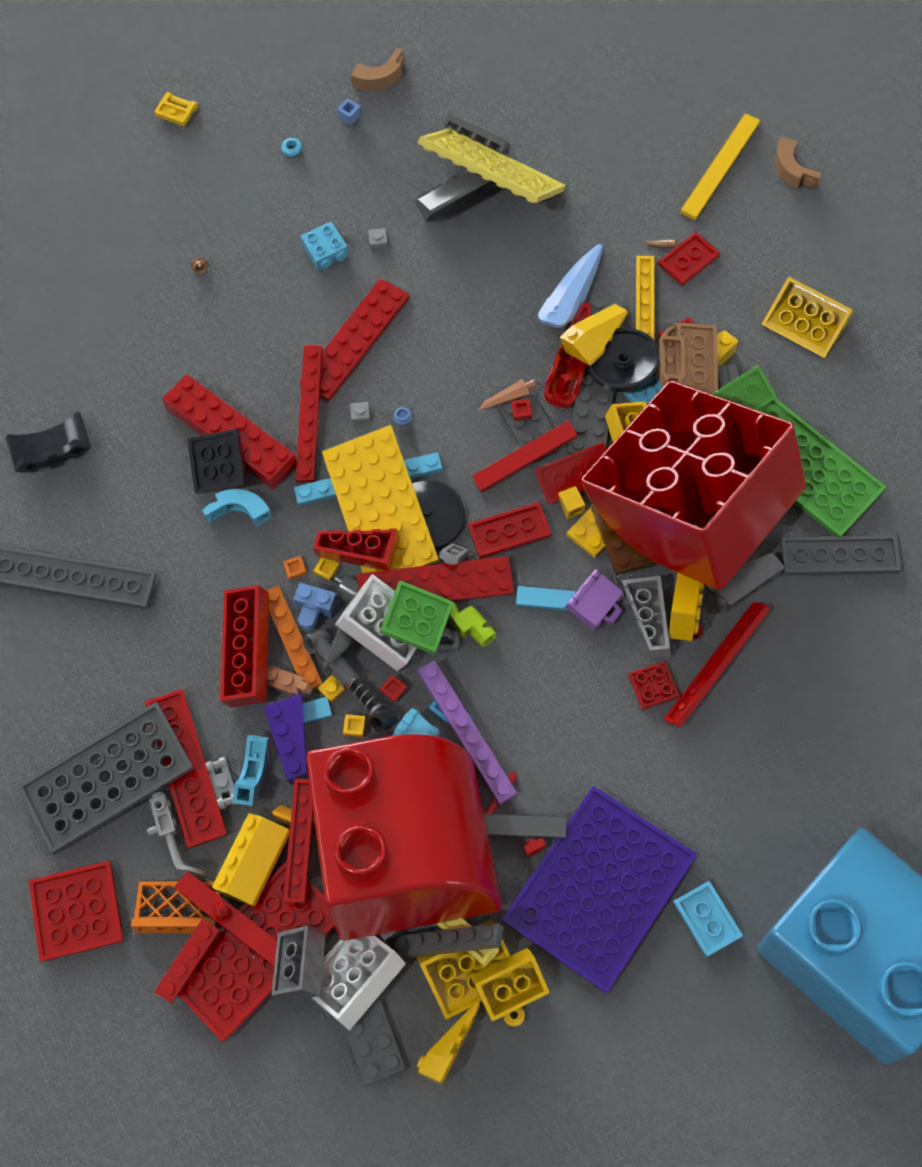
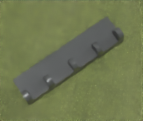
M450 113L444 122V127L448 128L451 125L457 128L456 132L458 134H461L463 131L471 135V140L473 141L478 138L486 142L485 147L490 148L492 145L498 148V153L503 154L504 151L508 152L510 149L508 141Z

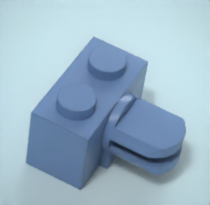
M299 583L293 598L295 607L301 609L298 617L299 625L302 629L308 631L315 628L320 616L332 619L338 604L336 593Z

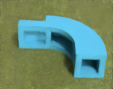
M230 489L215 494L217 501L208 504L202 510L209 523L232 511H240L247 514L256 527L272 518L270 509L259 496L242 489Z
M247 736L244 765L240 778L234 785L232 803L253 806L257 801L267 768L268 737Z

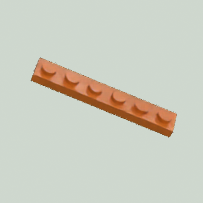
M279 585L266 590L269 592L270 615L296 674L305 679V682L313 688L312 691L318 689L322 681L310 654L304 648L302 636Z

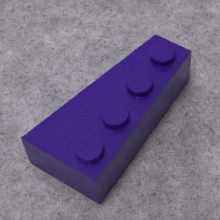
M302 694L263 706L287 781L290 785H293L295 779H309L306 760L307 740L304 699Z

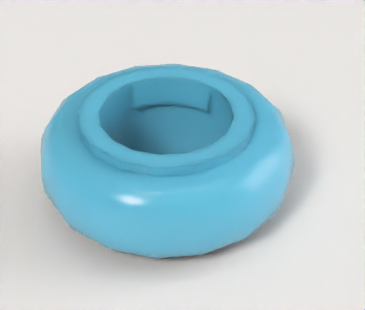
M296 138L286 139L282 144V152L288 157H295L302 151V144ZM290 146H296L294 149H288Z

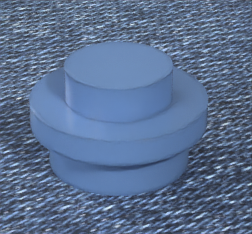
M398 408L394 413V421L399 425H407L412 420V414L407 408Z

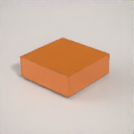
M301 556L283 561L289 580L307 575Z

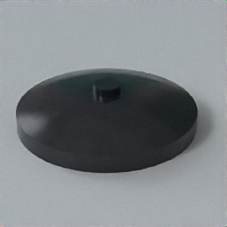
M632 328L615 329L612 334L613 338L611 342L608 341L606 344V350L603 355L591 366L587 364L589 374L598 385L611 391L628 392L642 388L652 381L660 368L659 347L654 339L643 331Z
M437 481L413 483L435 549L439 550L450 545L459 536L464 526L465 513L460 497L452 488Z

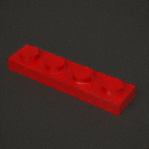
M201 919L154 993L170 1004H173L221 930L205 919Z

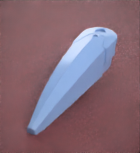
M597 244L586 253L565 275L550 298H547L538 313L542 324L562 328L568 322L573 321L580 307L585 302L603 252L602 245Z

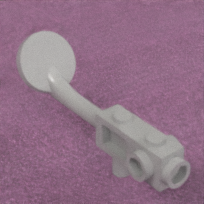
M163 792L154 793L149 801L156 826L147 829L149 837L159 833L162 839H166L171 858L178 871L184 874L188 871L195 877L205 878L206 872L186 866L182 861L174 839V835L178 834V830L176 827L177 821L173 817L171 810L172 804Z

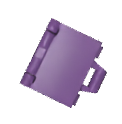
M594 570L569 600L565 608L594 630L600 626L602 621L614 624L622 614V610L617 603L623 597L622 594L624 592L605 578L598 570ZM611 608H613V613L609 617H607L606 614Z

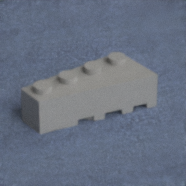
M661 576L622 580L623 590L651 659L671 656Z

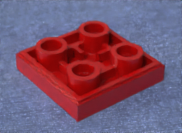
M665 661L628 673L629 680L642 710L679 698V693Z

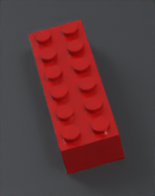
M260 585L224 590L220 701L231 708L266 703L269 592Z

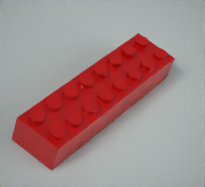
M188 374L162 398L166 410L201 436L240 429L245 469L272 490L296 467L297 460L293 452Z

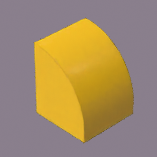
M576 486L559 493V500L567 520L585 512V503Z

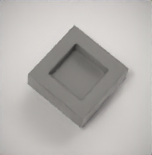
M385 228L368 230L370 249L388 247Z
M368 402L350 404L352 423L370 421Z

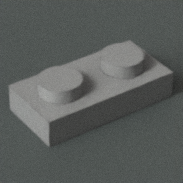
M451 543L441 550L439 558L449 565H457L467 557L469 549Z

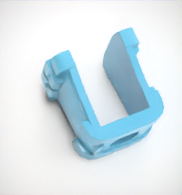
M412 708L402 718L393 735L421 734L439 737L440 731L428 723L417 710Z

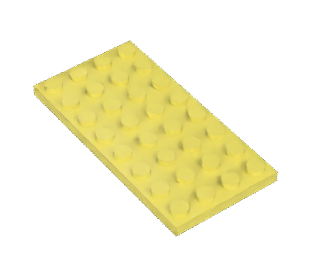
M452 128L421 136L418 144L422 145L425 150L438 153L439 157L452 160L453 164L464 166L467 168V171L482 175L483 179L487 181L492 180L497 183V186L512 190L513 194L517 196L522 195L531 203H537L564 192L566 186L504 154L498 153V151L492 148L485 147L484 144L476 140H471L470 137L462 133L458 134Z

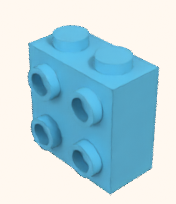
M332 222L300 236L303 248L318 271L327 269L331 265L349 257L348 247Z

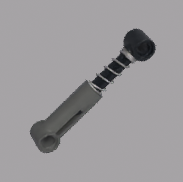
M319 629L303 638V645L306 651L310 654H315L324 663L332 647L327 632ZM341 655L326 666L342 687L352 691L354 698H358L359 703L365 706L366 711H369L370 724L375 731L382 732L397 723V714L394 709L389 706L384 707L380 703L377 704L374 696L371 697L368 693L369 690H365L363 683L360 684L358 682L359 675Z

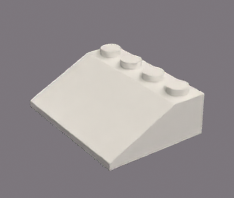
M372 574L344 610L335 625L398 671L408 663L416 647L379 633L395 591Z
M376 936L348 941L339 940L323 958L320 996L312 997V999L350 1031L406 963L393 949Z

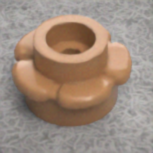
M196 258L191 262L192 270L195 273L203 274L207 271V260Z

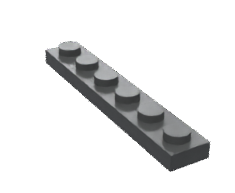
M500 924L400 935L395 939L393 950L402 959L501 948L504 927Z

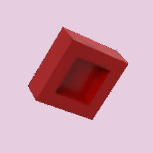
M529 399L511 401L514 421L532 418Z
M391 675L379 690L395 703L407 690V686Z
M533 838L527 841L526 846H524V853L527 858L546 850L543 838L538 840Z

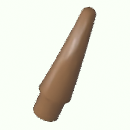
M677 240L647 241L646 245L664 248L677 247Z

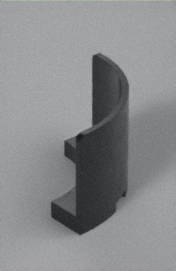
M76 412L65 422L41 432L22 435L8 434L6 436L15 472L19 473L39 472L38 468L49 466L51 469L65 465L64 461L72 457L77 459L91 448L80 412Z

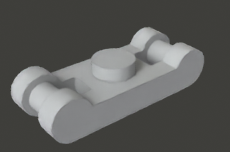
M225 756L220 757L215 762H206L205 764L220 811L226 809V806L238 805L232 803L234 783ZM222 768L223 772L216 775L215 770ZM230 793V797L223 799V795Z

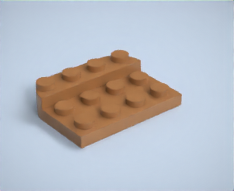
M675 323L667 328L659 341L660 383L662 388L667 382L675 381L709 394L718 390L716 325Z

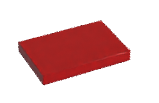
M694 232L660 259L657 265L678 284L684 286L720 257V252L697 232Z

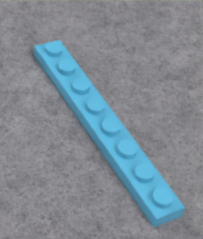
M438 452L404 460L411 479L443 471ZM331 478L294 487L298 506L337 497Z

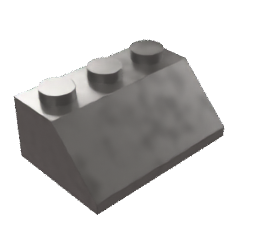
M304 926L278 933L271 996L297 999L320 996L326 932L311 926Z

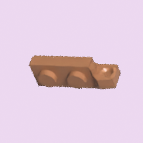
M271 665L267 669V687L292 696L297 695L299 692L310 695L313 688L305 682L303 677Z

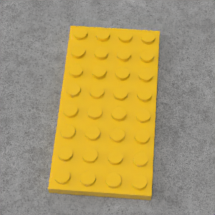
M391 425L322 451L348 531L389 530V528H396L400 539L391 570L426 566L439 562L435 546ZM360 566L362 573L383 571Z

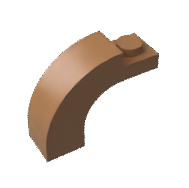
M396 48L389 61L380 67H367L358 63L351 74L352 87L365 91H377L388 88L396 83L402 76L401 67L404 64L402 49Z
M781 136L775 155V168L778 175L784 182L798 189L799 184L816 189L821 173L800 166L794 159L798 141Z

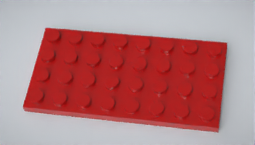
M287 861L267 880L255 907L244 903L238 909V911L275 940H277L279 932L304 926H311L326 932V937L335 929L325 902V896L309 880H307L305 904L283 902ZM221 927L220 933L179 993V996L209 1029L225 1043L271 995L274 967L225 928Z

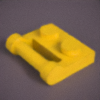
M167 92L155 109L154 114L156 117L185 127L192 114L197 111L198 102H190Z

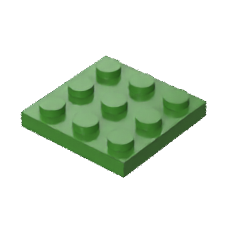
M399 580L379 633L434 655L454 602Z

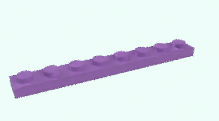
M435 660L418 669V674L464 749L471 756L474 765L498 804L501 805L516 796L517 792Z

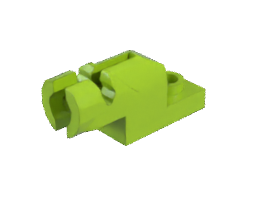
M453 604L448 621L459 631L463 639L471 636L482 647L489 645L496 639L497 634L491 626L487 627V621L475 608L469 606L459 613L458 608Z

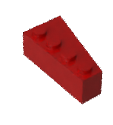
M389 528V530L372 529V531L353 530L343 532V530L318 531L313 550L317 557L390 571L400 536L396 528Z

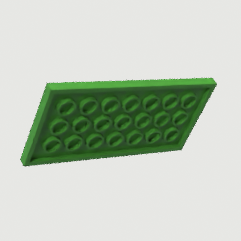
M776 398L758 409V411L794 424L806 480V489L794 503L831 534L841 537L886 489V486Z

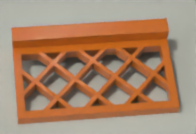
M139 881L135 915L132 918L131 924L135 934H192L201 919H205L217 928L219 926L211 917H203L200 913L202 910L196 909L178 891L169 899L164 897L162 892L167 888L174 889L178 882ZM203 882L209 888H212L214 882ZM144 888H153L156 891L148 899L143 896ZM160 895L165 902L155 909L150 902ZM180 895L185 900V903L176 909L171 902ZM147 905L153 910L148 917H140L141 910ZM169 905L174 912L168 917H162L159 912ZM189 905L195 912L189 917H183L180 912Z

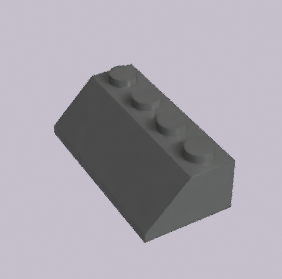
M466 169L461 173L460 177L453 176L447 180V184L443 186L439 184L433 188L432 192H424L419 195V199L415 204L426 222L482 191L490 181L483 179L482 175L471 173Z

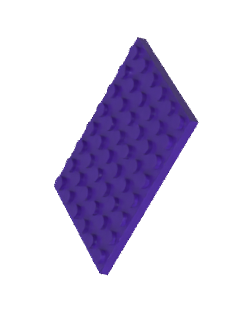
M593 786L567 823L566 839H556L501 921L607 994L694 861L697 853Z

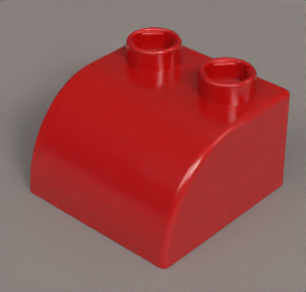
M669 381L581 479L583 487L598 513L629 546L651 561L716 590H722L806 489V480L793 423L675 381Z
M403 734L316 749L307 753L306 760L325 902L340 940L348 941L458 920L459 918L464 919L499 912L502 909V900L475 765L471 756L461 746L436 736Z

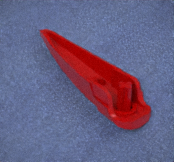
M584 302L570 327L590 317V303ZM562 343L547 377L544 397L549 404L555 407L569 408L573 405L580 392L586 363L566 353Z

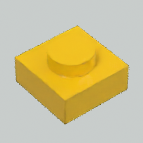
M321 558L313 572L331 582L340 565L334 560Z
M333 675L318 687V691L324 697H327L331 704L346 691Z
M346 714L343 735L363 737L366 717Z

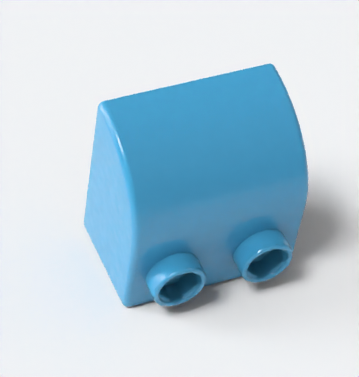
M859 828L757 946V951L884 1065H890L914 1054L922 1044V876L867 829Z

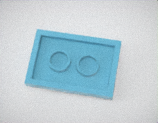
M710 881L673 901V904L706 958L743 937Z

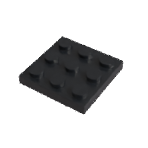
M240 429L187 439L195 494L247 485Z

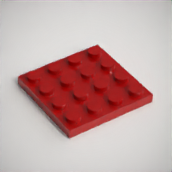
M110 860L28 880L40 962L124 942Z

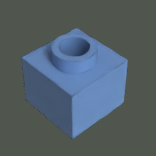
M348 98L337 108L338 118L349 125H352L362 115L361 106Z

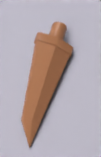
M523 379L518 380L515 384L485 400L478 411L530 395L529 389L536 387L534 380L527 383Z

